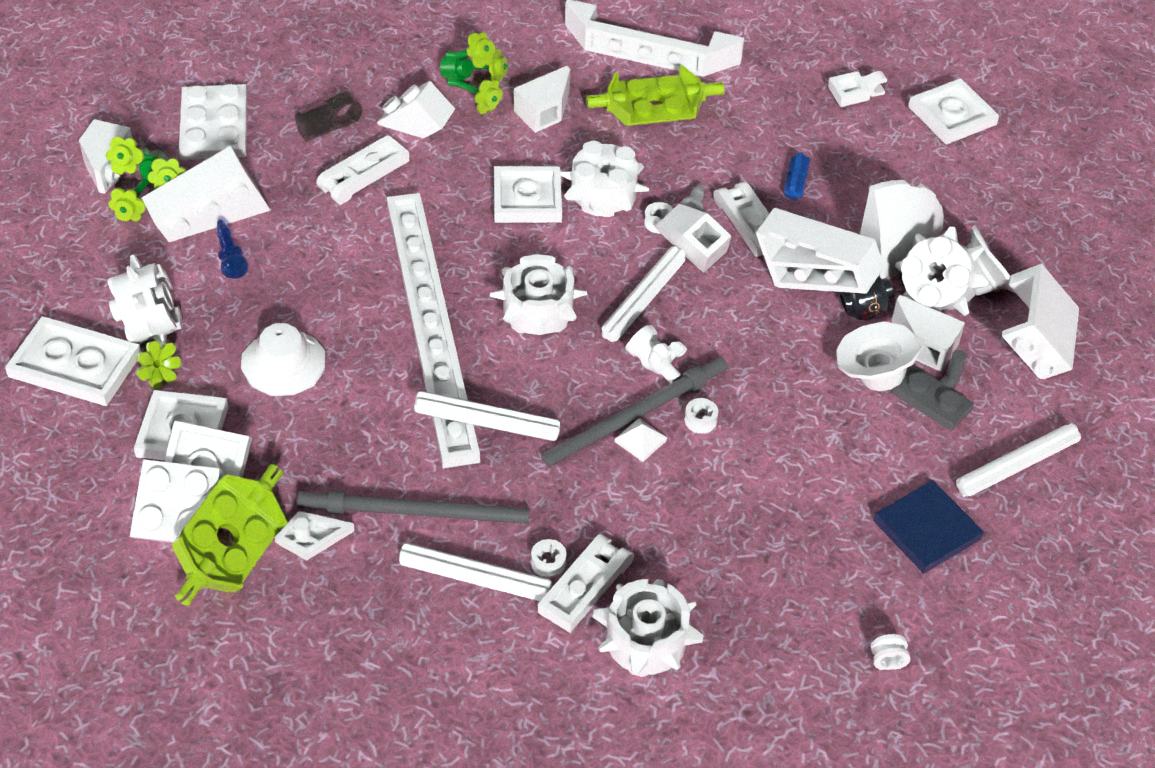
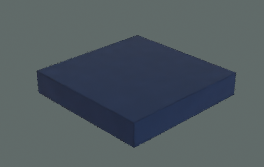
M934 480L875 513L873 519L923 574L981 540L984 533Z

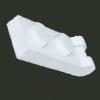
M387 135L321 173L317 178L316 184L325 193L329 191L331 198L341 205L350 200L354 193L409 162V151Z
M744 181L735 184L734 188L729 190L725 187L715 190L714 201L717 206L724 210L754 256H762L763 252L755 232L768 217L769 212L753 189Z
M599 534L538 603V613L571 633L616 578L630 566L634 553L624 547L621 549L611 545L609 538ZM603 557L604 559L608 560L609 562L606 564L605 562H603V561L601 560V558Z

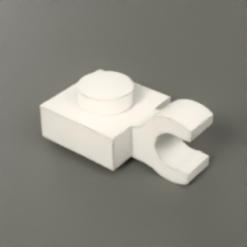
M858 71L829 78L828 88L839 106L844 107L868 101L870 96L884 95L885 90L881 83L887 82V78L882 71H876L861 77Z

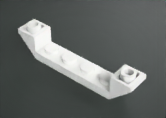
M575 0L566 1L565 26L587 51L679 71L680 65H683L694 75L706 76L741 64L745 39L743 37L715 31L709 46L597 22V5Z

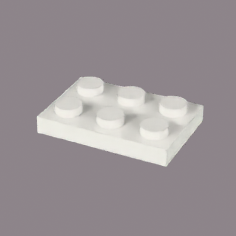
M246 84L182 87L179 137L180 160L208 159L229 146L232 147L238 157H246Z
M42 316L8 362L5 369L10 378L107 406L137 362V356L141 353L139 344Z

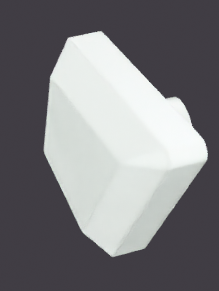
M298 511L276 535L275 543L307 561L354 532V524Z

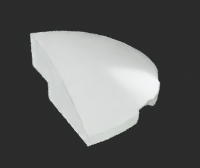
M892 180L870 186L860 235L876 240L884 265L883 270L879 274L881 279H891L901 273L900 270L895 268V264L907 257L908 252L912 249V242L915 241L916 234L920 233L923 237L929 239L931 237H938L942 231L944 216L942 205L937 200L934 192L922 183L916 187L910 186L905 180Z

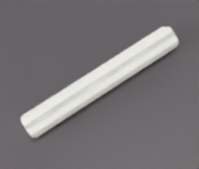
M672 246L667 250L601 328L603 338L608 339L610 342L618 341L685 262L684 256L686 253L683 249Z
M419 391L414 402V411L419 414L549 441H555L560 431V422L557 419L425 391Z
M1073 423L1064 425L958 478L956 486L959 489V493L963 497L972 496L1079 442L1081 434L1078 431V427Z
M404 543L399 555L400 564L403 566L541 601L552 588V581L547 578L411 543Z

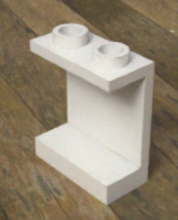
M1042 263L1011 275L1009 285L1029 307L1028 322L1002 331V337L1040 379H1046L1072 370L1079 307Z

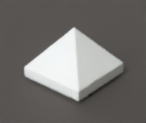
M640 418L615 438V442L642 462L667 441L666 436Z

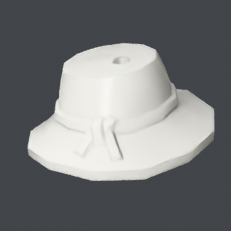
M974 225L972 227L971 243L967 245V248L982 245L984 251L977 258L981 269V274L979 275L990 281L989 287L977 288L976 295L998 291L999 289L1016 293L1009 285L1011 276L990 252L978 227Z
M885 321L861 326L846 334L836 350L838 368L850 377L859 378L870 390L885 391L893 389L901 384L907 368L913 365L921 354L918 337L904 325Z
M275 323L266 327L259 338L255 339L242 353L241 370L252 388L270 396L295 395L313 387L325 371V350L314 337L298 331L296 327L287 323Z

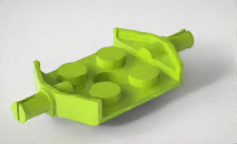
M683 65L679 67V75L619 81V72H615L607 92L599 95H586L587 109L606 107L607 111H610L626 126L696 119L702 102L706 101V96L724 95L725 89L723 81L705 84ZM650 101H659L662 104L652 105Z
M270 464L260 480L257 481L229 474L223 476L174 540L172 548L186 573L185 579L187 580L175 595L177 601L183 599L181 604L189 606L199 590L203 588L222 592H237L243 588L244 585L242 583L279 530L288 523L272 493V488L280 477L283 476L281 469L276 471L278 466ZM218 528L228 529L232 533L234 538L232 546H225L218 540Z

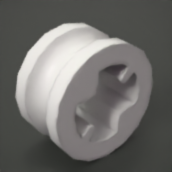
M655 202L647 206L644 220L645 227L653 233L660 234L655 228V225L661 221L658 216L663 219L673 210V207L663 202Z
M705 398L691 400L685 410V425L695 433L702 434L712 431L717 424L719 412L717 405ZM701 412L707 414L702 419L696 418Z
M552 539L537 542L531 551V566L534 572L545 578L560 575L566 566L567 554L565 547L560 542ZM551 554V558L555 556V562L546 563L547 559L542 561V555Z
M883 635L871 643V651L874 654L873 662L879 670L901 669L910 662V654L906 650L908 647L907 640L902 635Z

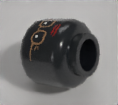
M880 275L867 293L839 292L841 303L847 316L853 315L857 320H864L885 313L889 308L888 299L894 297L889 279H881Z

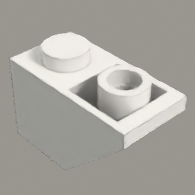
M567 66L514 88V112L534 132H538L562 120L570 89V68Z
M428 81L419 87L416 84L411 86L400 98H397V96L390 98L383 105L382 110L384 113L377 123L390 129L426 138L444 127L455 108L434 84Z
M94 119L79 139L84 164L98 191L106 194L112 183H117L121 174H115L112 171L111 161H108L106 158V152L111 149L110 142L114 137L132 138L129 127Z
M678 204L655 225V228L669 242L679 249H683L686 253L685 257L703 273L727 252L731 240V235L708 213L682 204Z
M899 295L892 317V323L906 326L918 337L921 354L916 361L942 372L950 360L952 352L959 345L965 322L902 295Z

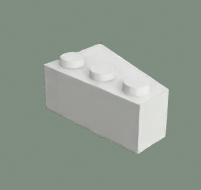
M231 146L142 197L155 225L168 242L270 211L258 186Z

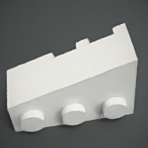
M774 208L755 232L774 285L779 288L867 293L884 268L875 239L781 209Z

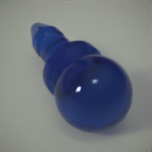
M222 219L217 220L216 234L220 238L219 243L222 249L218 253L219 259L222 260L221 272L227 278H240L248 272V262L241 255V247L235 246L228 226Z

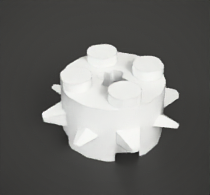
M598 141L587 142L583 145V150L579 151L573 159L572 171L560 172L561 176L572 181V187L565 193L564 197L566 200H575L581 206V210L595 216L610 217L614 216V212L629 211L636 200V192L649 191L648 187L637 182L638 174L644 169L642 163L637 162L635 152L630 147L601 144Z
M949 227L943 237L926 239L920 233L916 234V246L908 252L907 257L903 261L896 262L895 268L902 272V280L906 288V292L902 296L939 312L956 309L964 316L968 315L967 303L975 296L976 289L989 287L990 281L979 275L981 274V269L977 258L984 251L982 245L967 248L959 244L955 227ZM941 267L947 269L943 272L945 278L943 281L936 279L938 270Z
M535 254L520 258V264L512 268L504 267L502 269L504 276L503 289L491 292L490 297L503 300V310L505 313L503 320L507 323L509 322L512 329L518 333L542 335L561 332L567 327L569 321L577 319L573 311L574 299L587 295V291L574 288L575 279L572 267H563L555 263V257Z
M131 255L130 267L127 266L126 268L127 272L108 278L109 288L115 298L109 301L111 313L117 322L123 321L125 335L129 342L140 344L155 339L162 346L167 343V334L182 328L179 305L174 307L170 293L173 286L160 264L155 265L153 263L142 266L137 257Z
M640 579L626 585L618 584L610 607L595 609L593 612V618L607 627V639L598 647L599 651H609L612 658L632 675L644 677L648 674L654 675L667 671L670 668L680 669L679 661L684 655L686 645L702 643L704 637L703 634L689 625L690 611L697 605L694 600L686 601L685 597L670 584H667V588H665L663 580L657 579L653 584H648V579Z

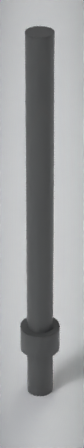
M719 357L701 368L695 366L682 374V378L543 453L541 455L542 461L549 468L689 390L694 392L707 384V380L727 370L726 361Z
M330 490L329 494L299 491L297 497V507L327 509L328 513L344 514V510L521 524L529 523L530 509L355 496L346 495V491Z

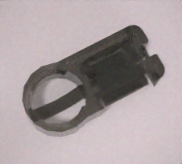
M339 93L325 100V104L302 114L298 111L295 114L297 131L306 142L346 127L360 119L362 106L351 93ZM352 104L346 113L337 116L344 106Z

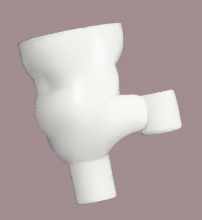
M647 325L641 328L627 343L626 351L630 355L638 357L644 368L662 375L670 384L681 378L682 375L671 364L675 357L679 358L687 351V348L680 341L672 342L667 346V344L661 343L658 340L656 329L652 325Z

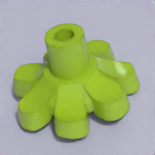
M158 341L148 342L146 345L147 352H141L137 356V361L141 367L137 370L136 374L143 381L149 379V385L152 388L159 389L162 386L163 380L169 384L177 378L172 369H177L181 366V359L178 356H172L176 351L174 344L165 343L160 346Z

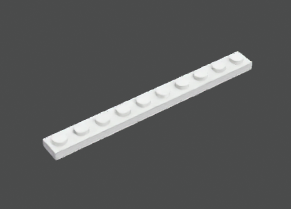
M420 193L387 197V208L426 391L468 401ZM432 416L443 468L480 463V452L474 425Z

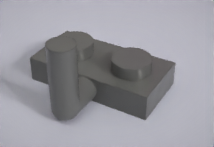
M954 350L952 352L947 373L940 381L913 366L905 374L901 384L892 389V394L948 430L953 431L972 411L974 405L972 401L953 390L959 383L967 357L966 353L962 350Z

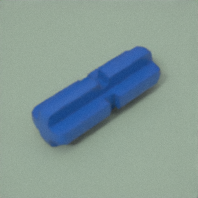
M798 152L796 156L791 157L784 189V195L797 201L798 197L803 196L810 165V158L804 156L803 152Z

